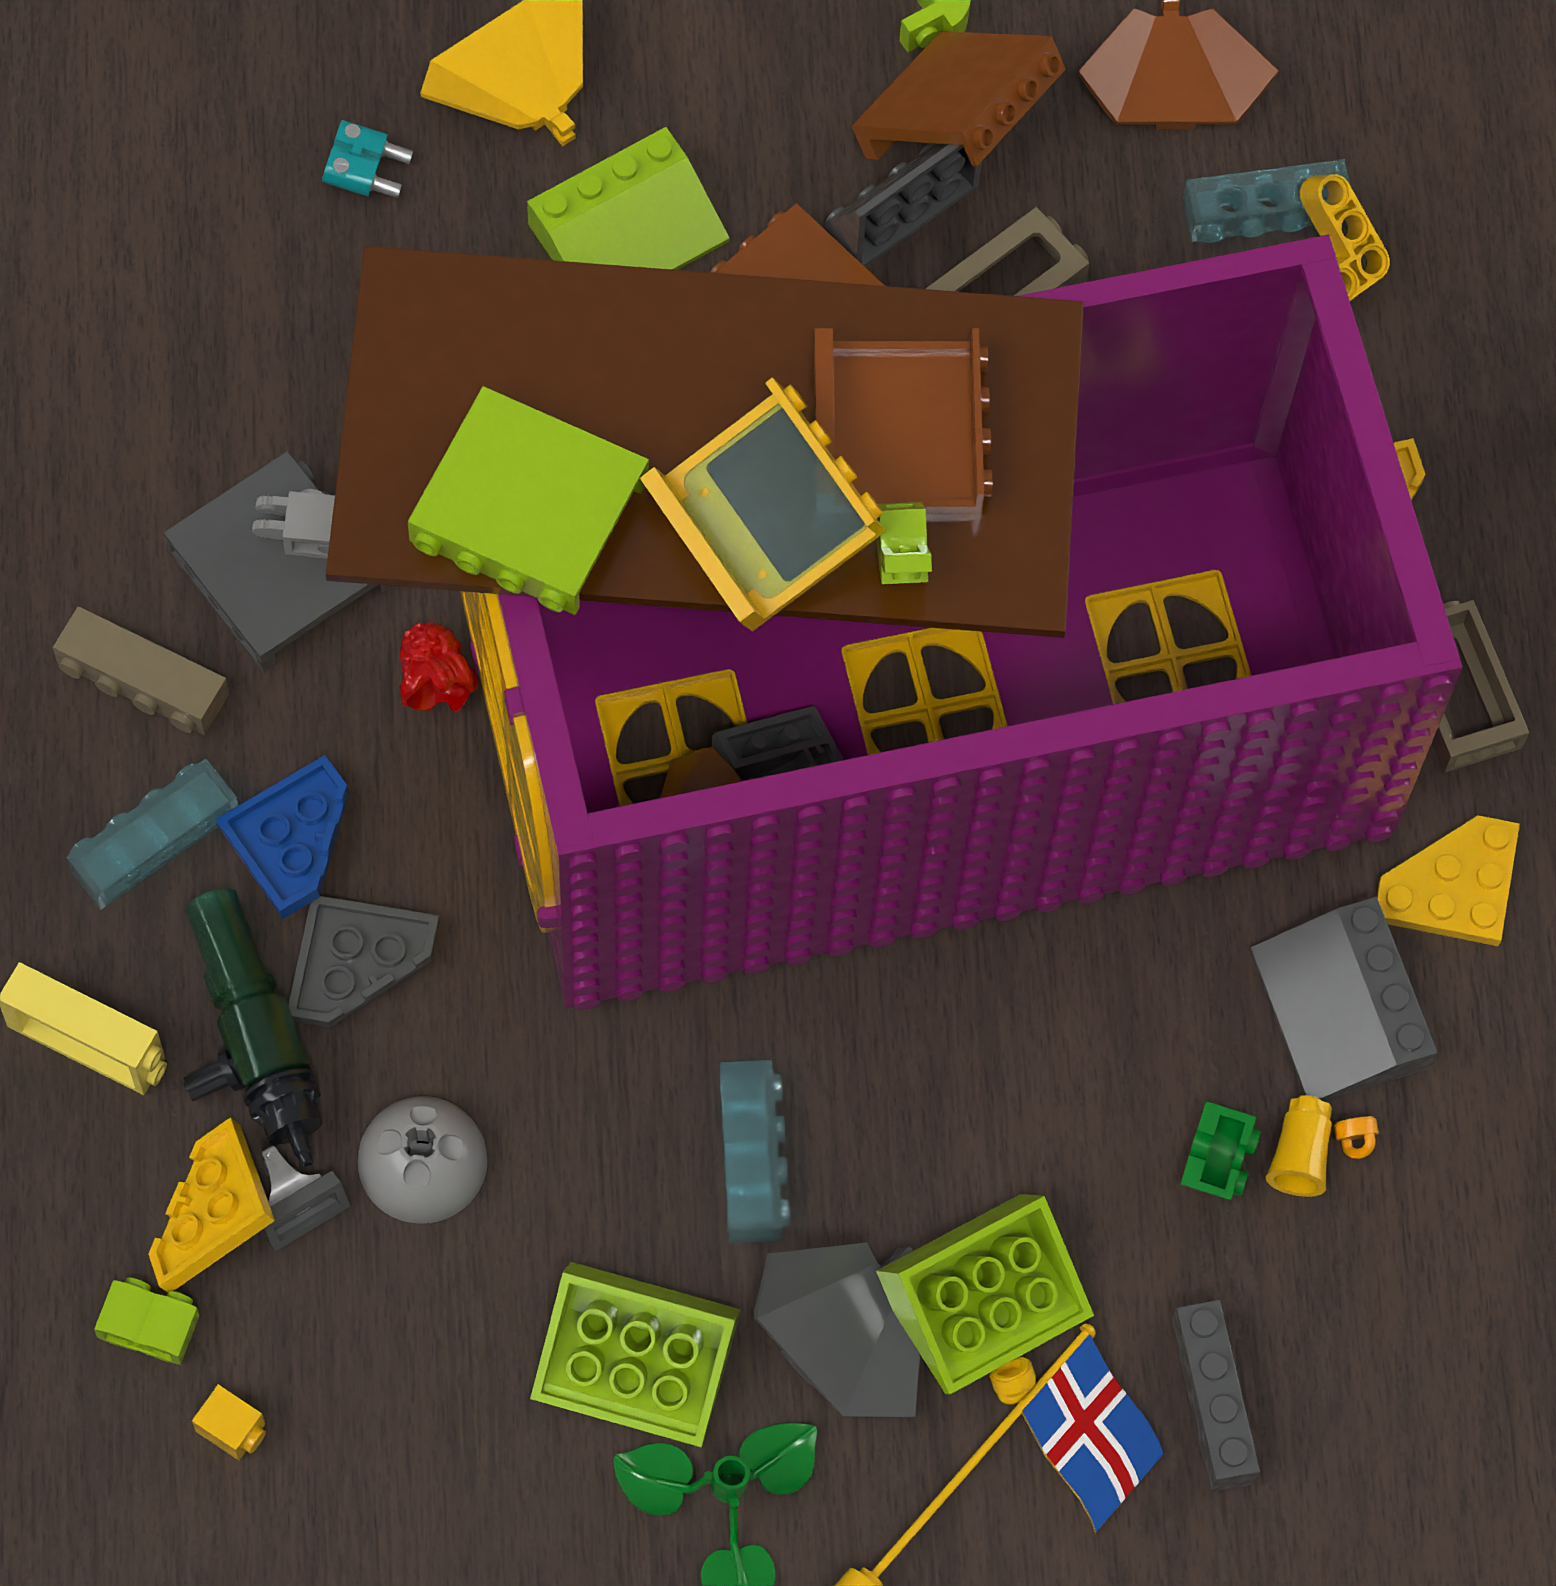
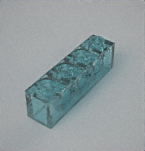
M1345 159L1186 180L1182 202L1191 242L1203 240L1207 243L1221 241L1225 237L1239 235L1257 237L1269 231L1283 230L1285 232H1295L1307 226H1314L1300 200L1302 183L1311 176L1338 174L1344 177L1350 184ZM1324 185L1322 197L1326 202L1328 199V189ZM1269 201L1274 203L1276 206L1267 207L1263 205L1261 202ZM1229 206L1234 208L1236 212H1227L1221 207Z

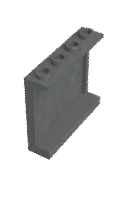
M288 451L163 532L168 552L263 673L277 664L275 653L375 586L381 594L387 591L386 585L327 581L326 558L286 555L283 540L260 538L253 534L252 527L256 520L285 521V516L268 515L258 511L255 507L259 496L288 497L289 491L318 490L312 483L315 479L308 466L302 460L296 463ZM327 491L322 492L325 495H330Z

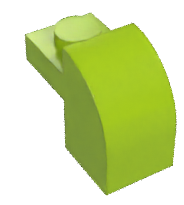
M917 0L922 10L901 20L899 41L907 53L919 46L925 48L941 31L965 32L971 0Z
M922 502L878 504L883 514L877 519L886 530L885 533L877 538L881 583L928 582V572H932L931 552L927 546L925 506Z

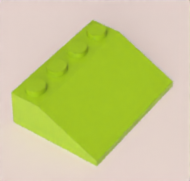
M667 127L527 201L528 225L551 259L555 261L679 270L730 242V238L688 157Z
M1019 1194L876 1271L894 1314L947 1395L958 1391L1094 1316L1046 1198L1041 1195Z
M570 1262L562 1273L530 1399L702 1447L731 1350L741 1309Z

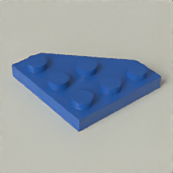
M326 755L216 818L218 828L282 919L320 897L349 796L347 784Z

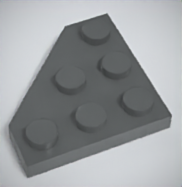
M320 896L311 902L287 1008V1021L330 1028L430 963L440 923L439 915Z

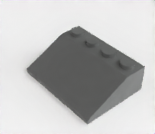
M928 143L921 150L918 157L908 164L906 162L898 164L890 172L887 179L877 186L871 184L866 187L852 204L846 208L841 206L835 209L826 219L825 230L864 267H867L979 187L982 161L978 166H972L963 145Z
M1377 897L1337 908L1250 947V953L1304 1096H1313L1322 1101H1327L1430 1069L1438 1052Z

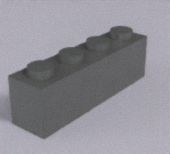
M1216 1300L1177 1307L1171 1323L1210 1492L1252 1485L1255 1483L1260 1469L1221 1302Z

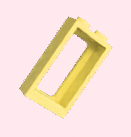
M20 962L18 963L0 993V1008L9 1028L142 1095H145L151 1084L156 1086L165 1073L167 1063L164 1062L166 1058L158 1031Z

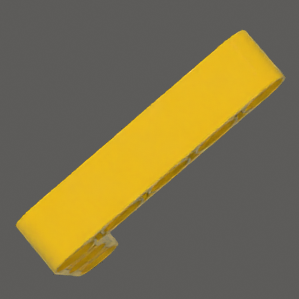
M1329 174L1307 178L1300 188V200L1319 235H1330L1346 291L1351 301L1387 273L1390 266L1388 252L1350 184L1344 177L1338 174ZM1324 185L1328 189V199L1326 202L1322 197ZM1343 220H1345L1348 225V232L1346 236L1343 235L1341 230ZM1363 254L1367 258V267L1365 271L1362 269L1361 266V258Z

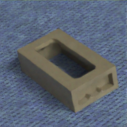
M1035 207L925 289L959 292L1032 237L1055 259L1057 264L1014 296L1085 283L1090 263L1085 251L1077 244L1072 245L1062 234V230L1055 219L1051 216H1045Z
M1474 600L1461 604L1459 601H1451L1443 605L1454 641L1458 646L1492 728L1455 739L1444 713L1432 741L1444 773L1522 749L1530 733Z

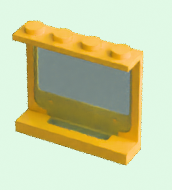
M773 377L765 383L773 393L771 396L666 475L653 467L640 477L736 618L752 632L886 532L877 519L883 514L881 508L867 491L860 495L852 484L858 478L856 473L843 456L834 459L826 447L832 443V440L819 422L814 420L809 424L801 411L807 405L791 384L783 388Z

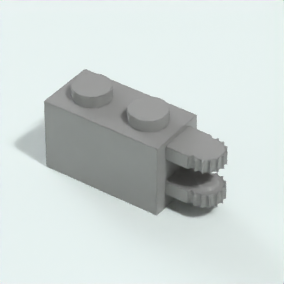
M304 489L300 492L289 491L288 497L259 496L255 507L258 511L268 515L285 516V521L256 520L253 523L252 532L260 538L283 540L286 555L327 559L335 496L325 495L321 491L314 489Z

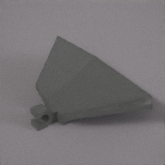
M867 1242L767 1254L754 1309V1319L781 1348L779 1352L807 1384H813L841 1417L913 1418L916 1415L920 1353L894 1314L876 1272L882 1267L911 1253L913 1249L910 1246H906L904 1249L897 1247L881 1266L877 1263Z

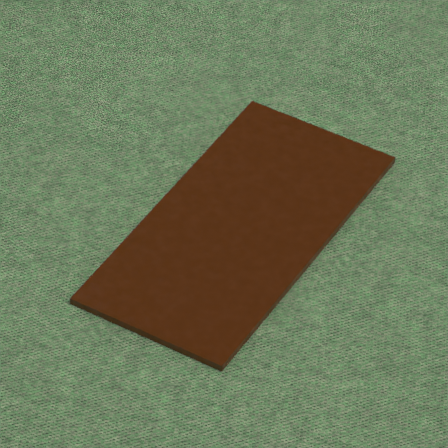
M364 246L326 580L534 597L522 591L518 594L509 592L502 588L496 582V579L482 573L478 575L469 574L460 569L453 560L440 554L437 556L427 555L419 551L413 545V542L409 540L408 520L483 386L649 459V470L655 467L666 475L771 396L773 393L765 383L772 377L783 388L790 384L795 388L807 405L801 412L809 424L814 421V328H833V341H970L972 328H979V344L988 346V372L980 373L981 386H989L990 393L989 414H982V428L991 429L990 455H983V468L992 469V497H984L981 514H926L927 546L931 552L932 572H928V582L882 584L879 571L877 539H875L774 616L1064 638L1066 631L1084 301ZM785 410L777 413L709 465V474L786 582L794 580L865 526L859 514H816L815 453ZM644 487L641 494L634 491L579 592L580 601L732 612L648 489Z

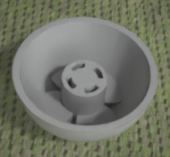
M414 1096L392 1103L373 1118L361 1138L357 1166L363 1189L380 1210L401 1221L425 1224L450 1218L471 1203L484 1182L488 1157L485 1141L480 1129L464 1110L441 1098ZM418 1141H427V1142H429V1144H425V1143H418V1144H417V1142H418Z

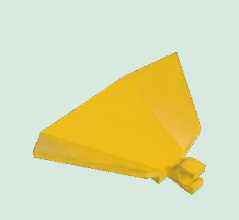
M583 0L521 1L430 61L420 92L421 97L515 129L532 127L536 131L545 125L562 146H565L576 138V134L572 131L575 129V123L564 112L567 110V104L583 88Z

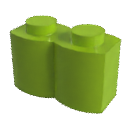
M126 1278L125 1282L113 1280L94 1328L97 1338L123 1348L140 1351L166 1362L181 1365L200 1316L197 1307L192 1305L193 1300L184 1294L174 1291H168L167 1296L150 1292L151 1286L135 1278Z

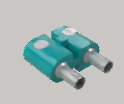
M342 119L324 170L322 182L369 197L370 192L374 190L398 198L402 184L377 177L376 172L383 156L409 164L413 150L388 143L389 134Z

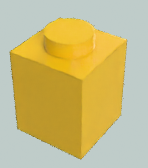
M219 1384L192 1420L195 1432L238 1461H240L246 1451L250 1454L253 1453L266 1434V1431L263 1430L265 1422L262 1413Z

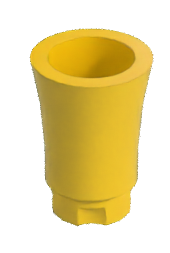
M1301 1095L1298 1098L1291 1099L1289 1112L1284 1117L1275 1156L1266 1175V1181L1271 1187L1283 1193L1302 1197H1314L1325 1193L1328 1144L1332 1122L1330 1121L1332 1106L1329 1103L1313 1096Z

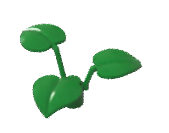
M784 1423L759 1429L744 1440L739 1451V1457L725 1456L715 1464L713 1472L706 1471L704 1477L690 1485L688 1483L693 1473L691 1461L684 1451L671 1444H648L629 1452L616 1454L613 1459L614 1472L619 1487L627 1499L639 1510L654 1516H666L676 1513L682 1505L683 1493L693 1494L705 1485L710 1484L715 1498L729 1504V1543L731 1551L717 1550L707 1557L701 1569V1585L774 1586L775 1567L767 1551L759 1545H748L741 1549L738 1547V1501L746 1494L748 1481L752 1482L757 1478L761 1486L772 1494H791L803 1488L809 1481L814 1468L817 1428L810 1424Z

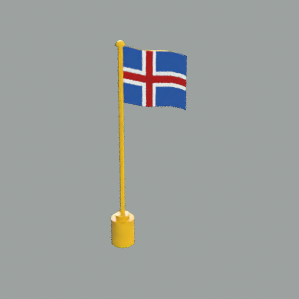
M1083 1324L1080 1326L1082 1332L872 1571L864 1567L860 1571L849 1568L834 1586H883L882 1582L878 1579L880 1574L1021 1414L1044 1456L1080 1500L1092 1523L1094 1532L1096 1533L1164 1453L1146 1417L1109 1371L1093 1341L1096 1332L1092 1325Z

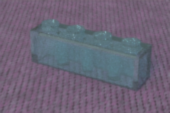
M204 759L197 765L194 763L189 764L180 770L175 780L162 790L161 788H156L147 793L142 798L140 805L127 814L123 812L114 816L106 824L105 830L93 838L86 837L72 847L70 854L66 856L70 872L101 910L218 827L216 818L237 807V797L207 759Z
M772 1060L720 1062L719 1084L728 1243L781 1241L782 1226H790L789 1200H781L780 1184H787L786 1157L778 1158L777 1142H785L784 1116H775V1101L782 1100L781 1074H773Z

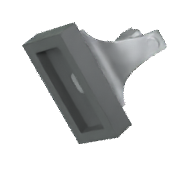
M271 1146L262 1151L265 1159L263 1161V1169L266 1175L270 1176L271 1194L268 1203L275 1219L273 1223L262 1230L275 1252L351 1207L342 1184L333 1171L322 1177L320 1174H301L285 1161L276 1147Z

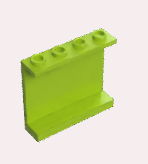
M483 386L408 520L409 540L413 542V545L419 551L430 556L440 554L449 558L460 569L469 574L478 575L482 573L496 579V582L509 592L517 594L521 593V591L538 598V601L544 607L552 611L562 612L565 610L576 615L580 608L579 592L634 491L641 494L645 487L640 477L649 471V459Z

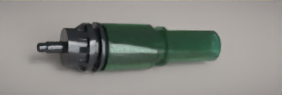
M221 888L206 892L190 901L185 908V912L207 969L204 979L215 1008L222 1010L216 1023L226 1049L218 1052L219 1062L184 1077L185 1082L183 1084L185 1090L189 1092L191 1100L196 1101L229 1085L234 1091H239L248 1086L243 1096V1101L249 1107L248 1110L252 1120L264 1128L269 1143L274 1145L291 1143L295 1157L298 1158L302 1167L310 1166L314 1160L307 1136L318 1130L323 1123L317 1109L321 1093L315 1083L317 1080L310 1066L285 996L273 992L277 984L273 975L265 971L236 890Z

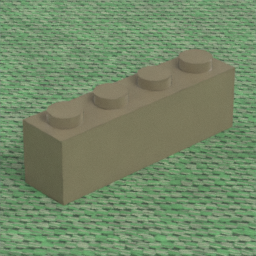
M79 606L53 646L58 667L65 674L76 679H80L83 676L95 682L96 687L107 695L117 697L120 694L132 700L133 705L144 713L154 715L157 712L169 718L173 726L186 733H191L194 730L205 736L229 696L225 677Z

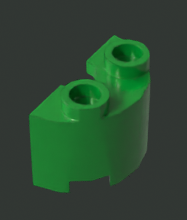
M1206 1101L1180 1184L1228 1200L1232 1199V1195L1241 1197L1248 1175L1247 1171L1240 1169L1245 1153L1254 1155L1261 1130L1253 1128L1256 1117Z

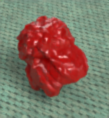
M428 622L427 624H415L412 629L405 631L399 653V660L402 663L401 671L403 673L402 683L399 686L402 706H408L413 710L431 711L436 704L446 702L452 711L458 712L466 704L469 695L477 689V674L468 666V662L461 654V643L453 635V630L443 628L441 624L435 625L433 622Z

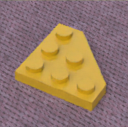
M1477 815L1382 875L1379 880L1376 897L1387 924L1499 946L1502 939L1520 824Z
M231 1117L195 1142L189 1156L194 1161L185 1182H178L165 1213L170 1219L161 1239H154L148 1253L158 1285L167 1293L168 1291L176 1290L275 1221L241 1125Z

